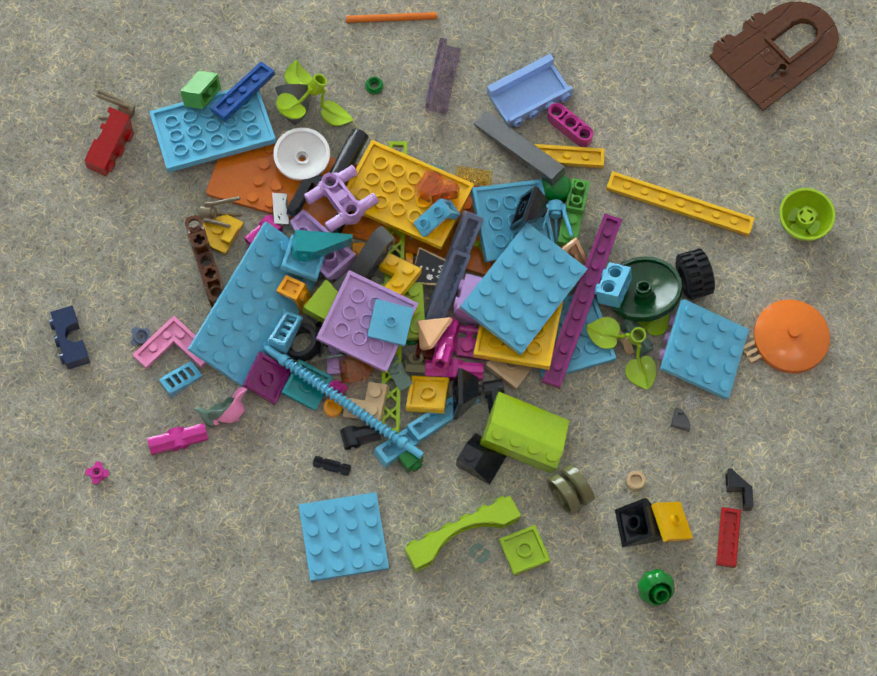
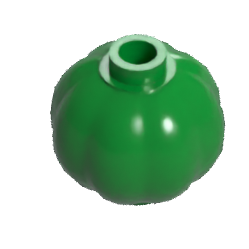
M565 175L554 186L542 178L544 193L548 202L551 200L567 201L572 183Z
M660 569L645 572L638 581L640 599L651 606L666 604L675 592L672 576Z

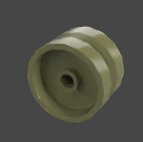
M572 464L564 467L561 470V475L554 474L547 479L552 495L569 515H573L580 510V503L587 505L595 499L589 483Z

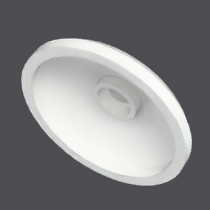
M295 128L287 131L278 139L274 147V161L278 170L293 180L302 181L319 176L326 169L330 160V148L326 139L317 131L309 128ZM300 158H305L306 160H305V161H300L299 159H300Z

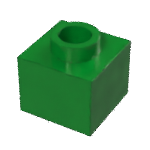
M406 450L398 456V462L407 473L410 471L415 472L422 467L423 456L419 459Z

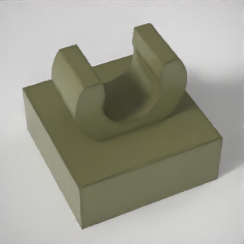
M410 351L409 358H406L405 372L425 373L426 359H423V352H420V357L415 359L413 358V351Z

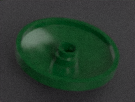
M644 256L632 258L619 264L631 267L632 281L620 308L610 306L616 314L627 320L648 322L666 316L678 305L682 296V282L678 271L670 263L656 257Z

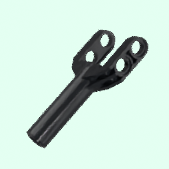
M356 128L352 129L329 173H339L350 165H355L369 138L364 131ZM323 176L302 180L286 212L288 216L294 218L300 213L306 202L304 194L317 187L318 182L322 180ZM329 183L327 186H333L334 183ZM345 224L331 233H342Z

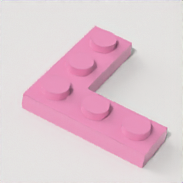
M175 316L169 319L133 354V357L147 370L175 344L200 368L207 364L187 350L196 335Z

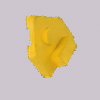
M227 214L216 219L213 218V220L231 225L230 228L203 222L211 249L225 256L244 225V222Z

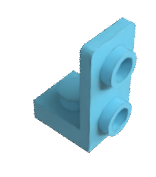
M440 198L415 220L414 224L421 235L426 237L447 218L456 220L461 214L451 200Z

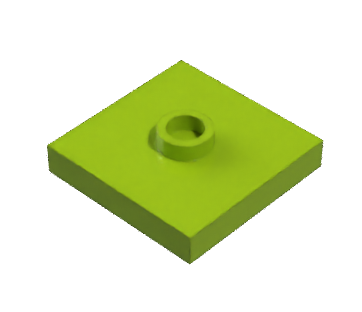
M536 525L499 538V543L513 576L551 561Z

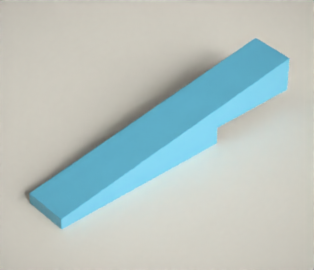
M453 396L447 399L445 414L425 413L408 424L406 429L400 432L401 437H406L409 439L408 442L416 447L452 422ZM387 440L376 447L373 454L381 465L387 468L398 460V456L405 452L406 449H400L397 447V443L393 444V440Z

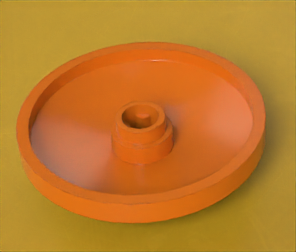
M788 299L774 302L761 312L754 325L753 340H755V348L757 347L758 354L762 356L763 361L769 366L784 373L796 374L809 371L822 361L829 348L830 332L826 320L814 307L802 301Z

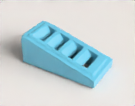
M285 311L268 338L269 345L275 350L286 354L302 323L303 317Z
M190 361L160 378L159 382L170 398H172L203 377V375L194 363ZM190 368L195 375L192 377L187 369ZM184 372L188 379L185 380L182 377L181 373ZM175 377H178L182 383L178 384ZM172 381L175 387L172 388L168 382Z

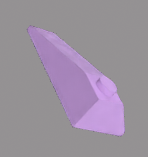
M304 209L290 220L294 231L329 232ZM346 247L325 255L320 273L328 280L339 279L350 269L356 259V254Z

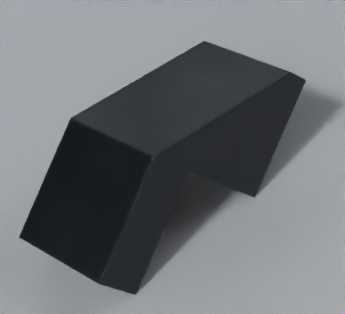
M728 468L725 473L726 492H742L743 511H751L754 506L752 486L732 468Z

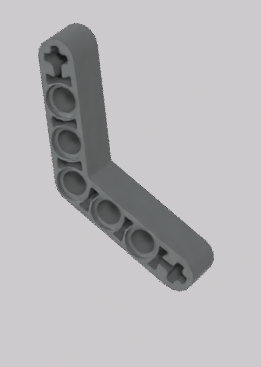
M383 226L378 227L371 234L349 270L371 280L396 239ZM348 271L332 284L337 291H339ZM305 314L315 326L319 325L320 321Z

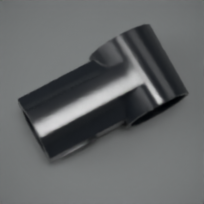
M502 379L482 382L489 414L497 392L504 393Z
M370 424L361 427L348 426L340 430L345 450H351L352 447L356 449L362 444L381 440L379 430L375 431L374 427L370 428Z

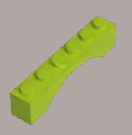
M510 495L507 497L501 496L494 500L493 504L489 506L485 504L479 507L477 512L461 516L459 521L455 523H446L437 532H428L424 535L425 538L419 541L417 539L410 541L406 544L405 554L416 573L432 565L442 547L458 534L479 527L504 529L520 521L521 514Z

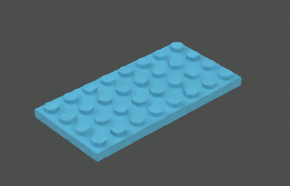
M268 222L263 223L187 349L241 387H243V382L258 352H262L272 358L263 349L267 344L269 345L268 338L285 311L296 315L299 313V309L293 300L278 294L276 291L285 275L305 283L309 292L312 291L316 284L314 281L280 270L290 238Z

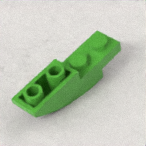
M575 178L571 180L572 185L566 201V212L573 236H569L563 216L557 240L558 246L564 247L575 237L578 238L590 185L589 181Z

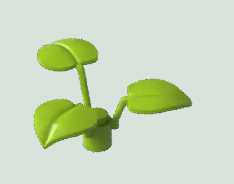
M298 60L293 61L288 66L284 74L286 83L308 85V90L299 101L294 95L289 93H282L277 97L276 106L283 116L289 119L302 118L306 113V109L301 103L309 94L316 96L321 93L320 107L322 111L320 114L326 123L332 126H343L354 120L337 103L329 100L324 102L326 92L324 87L327 84V79L324 75L315 74L312 78Z
M669 314L654 321L638 322L644 328L636 327L630 333L618 335L620 332L618 322L610 317H602L586 326L587 333L592 342L600 348H614L617 344V338L626 337L631 344L637 346L636 359H632L626 364L625 375L632 384L648 390L655 381L657 369L654 360L650 356L640 358L641 343L646 338V330L652 336H660L666 332L669 326Z

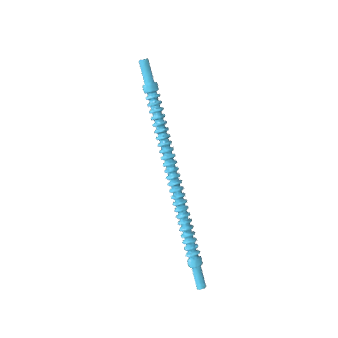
M268 344L264 347L263 351L278 360V364L286 366V369L290 368V372L294 371V375H299L300 379L304 378L303 381H308V384H312L313 388L317 387V391L321 390V394L325 393L326 397L330 396V400L334 399V402L339 403V406L343 405V409H348L349 413L353 412L352 415H357V419L361 418L362 422L366 421V425L370 424V428L374 427L375 431L379 430V434H384L385 438L389 437L388 440H393V444L397 443V447L406 449L419 459L423 456L424 452L409 443V439L404 436L401 437L400 433L396 434V430L392 431L391 427L387 428V424L383 425V421L379 422L378 418L374 419V415L370 416L369 412H365L364 408L360 409V405L356 406L355 402L351 403V399L347 400V396L343 397L342 393L338 394V390L334 391V387L324 384L325 381H320V378H316L315 374L311 375V371L307 372V368L302 369L303 366H298V362L294 363V360H290L288 355L281 354Z

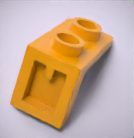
M285 275L276 290L278 294L293 300L300 313L304 314L302 312L303 307L312 297L305 283Z

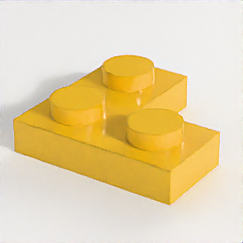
M391 253L379 265L381 272L392 276L384 287L402 296L406 294L422 274L421 268Z

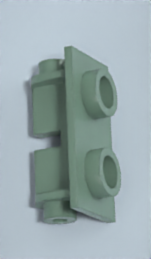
M627 319L620 325L624 334L630 333L636 327H641L638 322ZM647 335L641 343L640 357L646 351L649 353L654 349L652 347L653 343ZM632 344L633 350L636 352L637 346Z

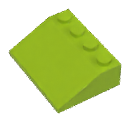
M498 391L479 445L545 472L552 473L558 468L563 453L569 420Z

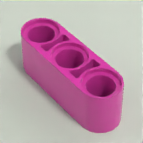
M553 103L549 106L547 119L550 124L579 147H588L591 144L593 137L591 127L562 104ZM555 112H556V113H559L560 115H559V116H554L552 113H555ZM566 124H572L574 127H568ZM581 135H586L588 138L584 139V138H581L580 136H581Z

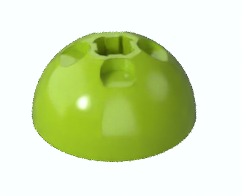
M799 188L785 196L780 205L779 218L783 229L788 235L799 241L810 242L824 237L831 230L835 222V209L831 200L822 192L812 188Z

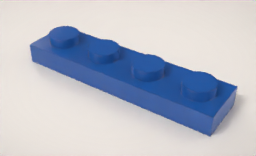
M260 62L211 107V112L226 121L275 76V70Z

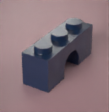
M73 305L50 312L52 319H49L51 329L56 330L57 336H54L57 348L61 347L62 353L59 354L62 365L66 364L69 370L90 363L84 341L72 342L67 339L70 332L80 329Z

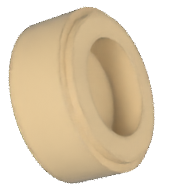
M631 471L626 477V485L633 491L641 490L645 485L646 478L640 471Z

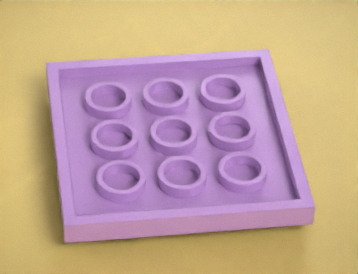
M349 270L316 340L386 373L399 345L367 337L375 300L378 299L414 308L413 314L419 303Z

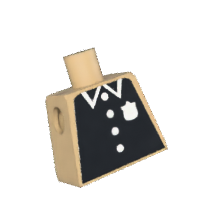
M419 248L414 265L422 269V274L414 283L422 282L426 285H436L445 259Z

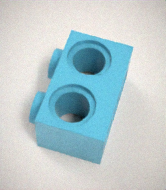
M609 262L607 269H604L602 272L600 284H597L595 287V295H597L598 303L620 308L632 281L631 267Z

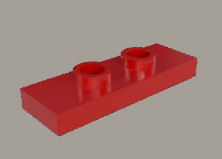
M721 507L716 566L736 568L741 509Z

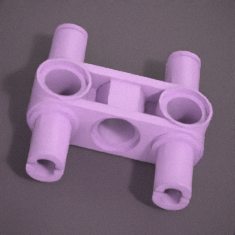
M353 165L339 173L325 174L322 180L318 182L317 187L304 194L309 205L324 196L327 197L336 209L338 215L325 222V226L330 233L344 224L358 223L366 210L379 203L374 193L358 201L345 186V182L358 175ZM329 183H334L333 186H327ZM350 211H355L354 214H348Z

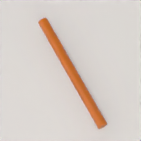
M437 12L346 16V23L437 19Z

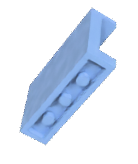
M551 54L487 86L489 99L508 127H519L525 120L536 118L544 110L548 111L551 104L561 101L564 103L571 98L573 88L572 86L568 87L554 66V58Z

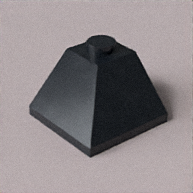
M534 186L521 196L510 226L511 230L521 228L526 223L536 222L546 215L548 199L538 187Z
M458 368L452 384L453 420H457L471 408L482 393V385L478 384V377L461 368Z
M475 433L458 456L456 466L490 485L507 456L479 445L482 436Z
M647 498L615 509L622 547L654 543L662 540L651 507L652 504Z

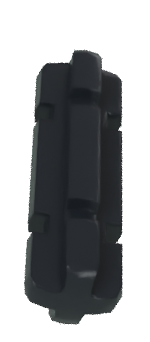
M320 456L314 457V467H323L324 470L335 473L341 472L342 475L346 476L350 474L351 465L341 464V462L327 458L323 459Z

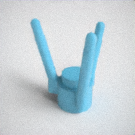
M561 200L549 201L546 205L548 210L543 217L541 230L545 229L549 214L554 219L555 244H557L559 236L558 219L561 218L562 214L570 237L573 236V232L566 212V204H563Z

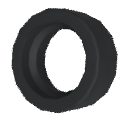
M301 323L295 337L302 333H309L312 336L309 347L303 351L296 352L292 349L291 344L287 352L296 361L299 359L302 361L311 360L317 355L321 347V342L316 340L317 331L307 323Z

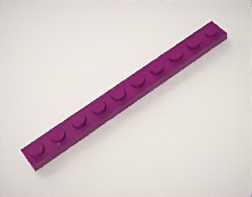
M608 214L603 216L585 267L588 269L579 280L554 347L550 370L545 371L542 383L558 389L562 385L595 296V287L601 280L602 272L605 269L621 226L622 219Z

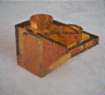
M427 169L415 186V195L434 204L440 198L448 200L458 198L460 187L454 181L442 178L438 172H431Z
M349 355L345 356V360H338L342 383L367 380L375 369Z

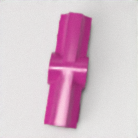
M451 317L453 320L434 345L435 353L432 364L433 367L439 370H446L449 367L452 354L458 349L457 335L460 323L459 320Z
M452 358L446 370H439L433 367L432 360H426L425 376L450 378V382L455 379L458 368H461L477 376L478 381H483L484 363L463 362L461 359Z
M202 423L186 428L175 427L168 430L167 433L149 437L147 440L151 455L170 450L179 451L180 448L186 449L189 445L207 441L208 436L205 425Z

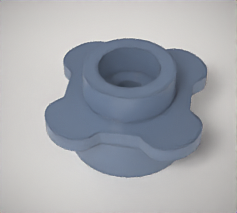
M132 328L133 338L131 344L133 346L143 345L149 339L150 330L148 328Z

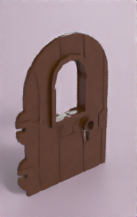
M798 1L780 4L766 14L754 13L751 16L754 21L752 22L750 18L746 19L743 23L742 32L736 36L724 35L721 38V41L724 42L723 44L719 40L714 43L713 53L710 54V58L764 111L824 66L833 57L839 40L838 30L833 19L820 7ZM801 23L813 26L816 30L814 41L790 58L773 42L795 25ZM780 69L784 70V71H781L780 74L777 75L775 78H773V79L770 78V77H772L774 74H777V73H778V70H780Z

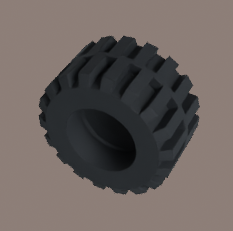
M698 248L678 254L675 265L681 278L682 290L689 300L713 294L715 278L711 263L705 252Z

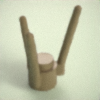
M98 90L100 93L96 95L98 98L118 105V111L129 115L132 119L135 104L124 101L103 90ZM107 115L98 116L99 119L108 120L109 117Z
M241 197L204 202V205L200 206L199 217L204 223H212L230 228L231 225L213 220V218L216 219L217 216L226 214L241 217L242 213L217 211V207L214 206L240 200Z

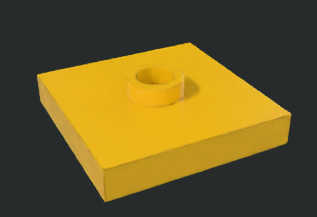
M411 375L413 384L409 387L406 411L445 414L450 378Z
M656 502L651 505L663 542L693 539L681 502Z

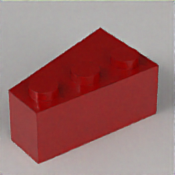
M109 107L107 111L110 115L106 124L102 123L100 129H103L97 140L94 139L84 160L87 168L104 176H107L109 172L114 170L116 159L123 155L125 144L127 141L130 142L134 136L130 116L112 107Z

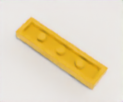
M534 144L563 166L604 168L605 148Z

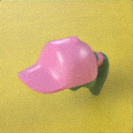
M238 388L232 397H227L224 402L213 405L209 410L202 407H196L194 410L200 414L202 420L210 427H215L221 422L233 423L239 421V418L245 412L241 399L247 388Z

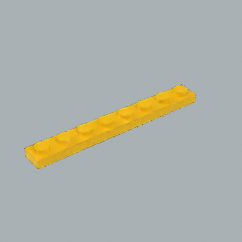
M612 171L606 187L607 191L749 237L755 219L754 217Z

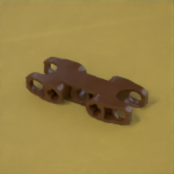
M193 215L186 218L185 226L210 306L213 308V303H216L224 286L202 219L198 215ZM191 221H198L200 224L189 227ZM204 261H210V262H211V263H210L209 265H207V266L202 265V263H203Z

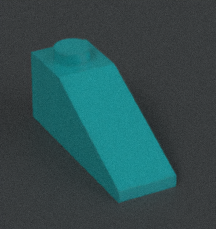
M295 230L292 238V259L305 262L346 248L350 245L353 234Z

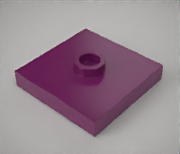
M258 352L242 386L275 405L291 372L290 369L281 366L274 359L262 352Z

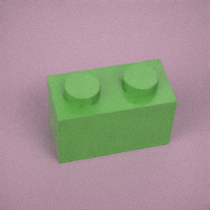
M198 71L181 90L184 106L204 109L221 90L218 73Z

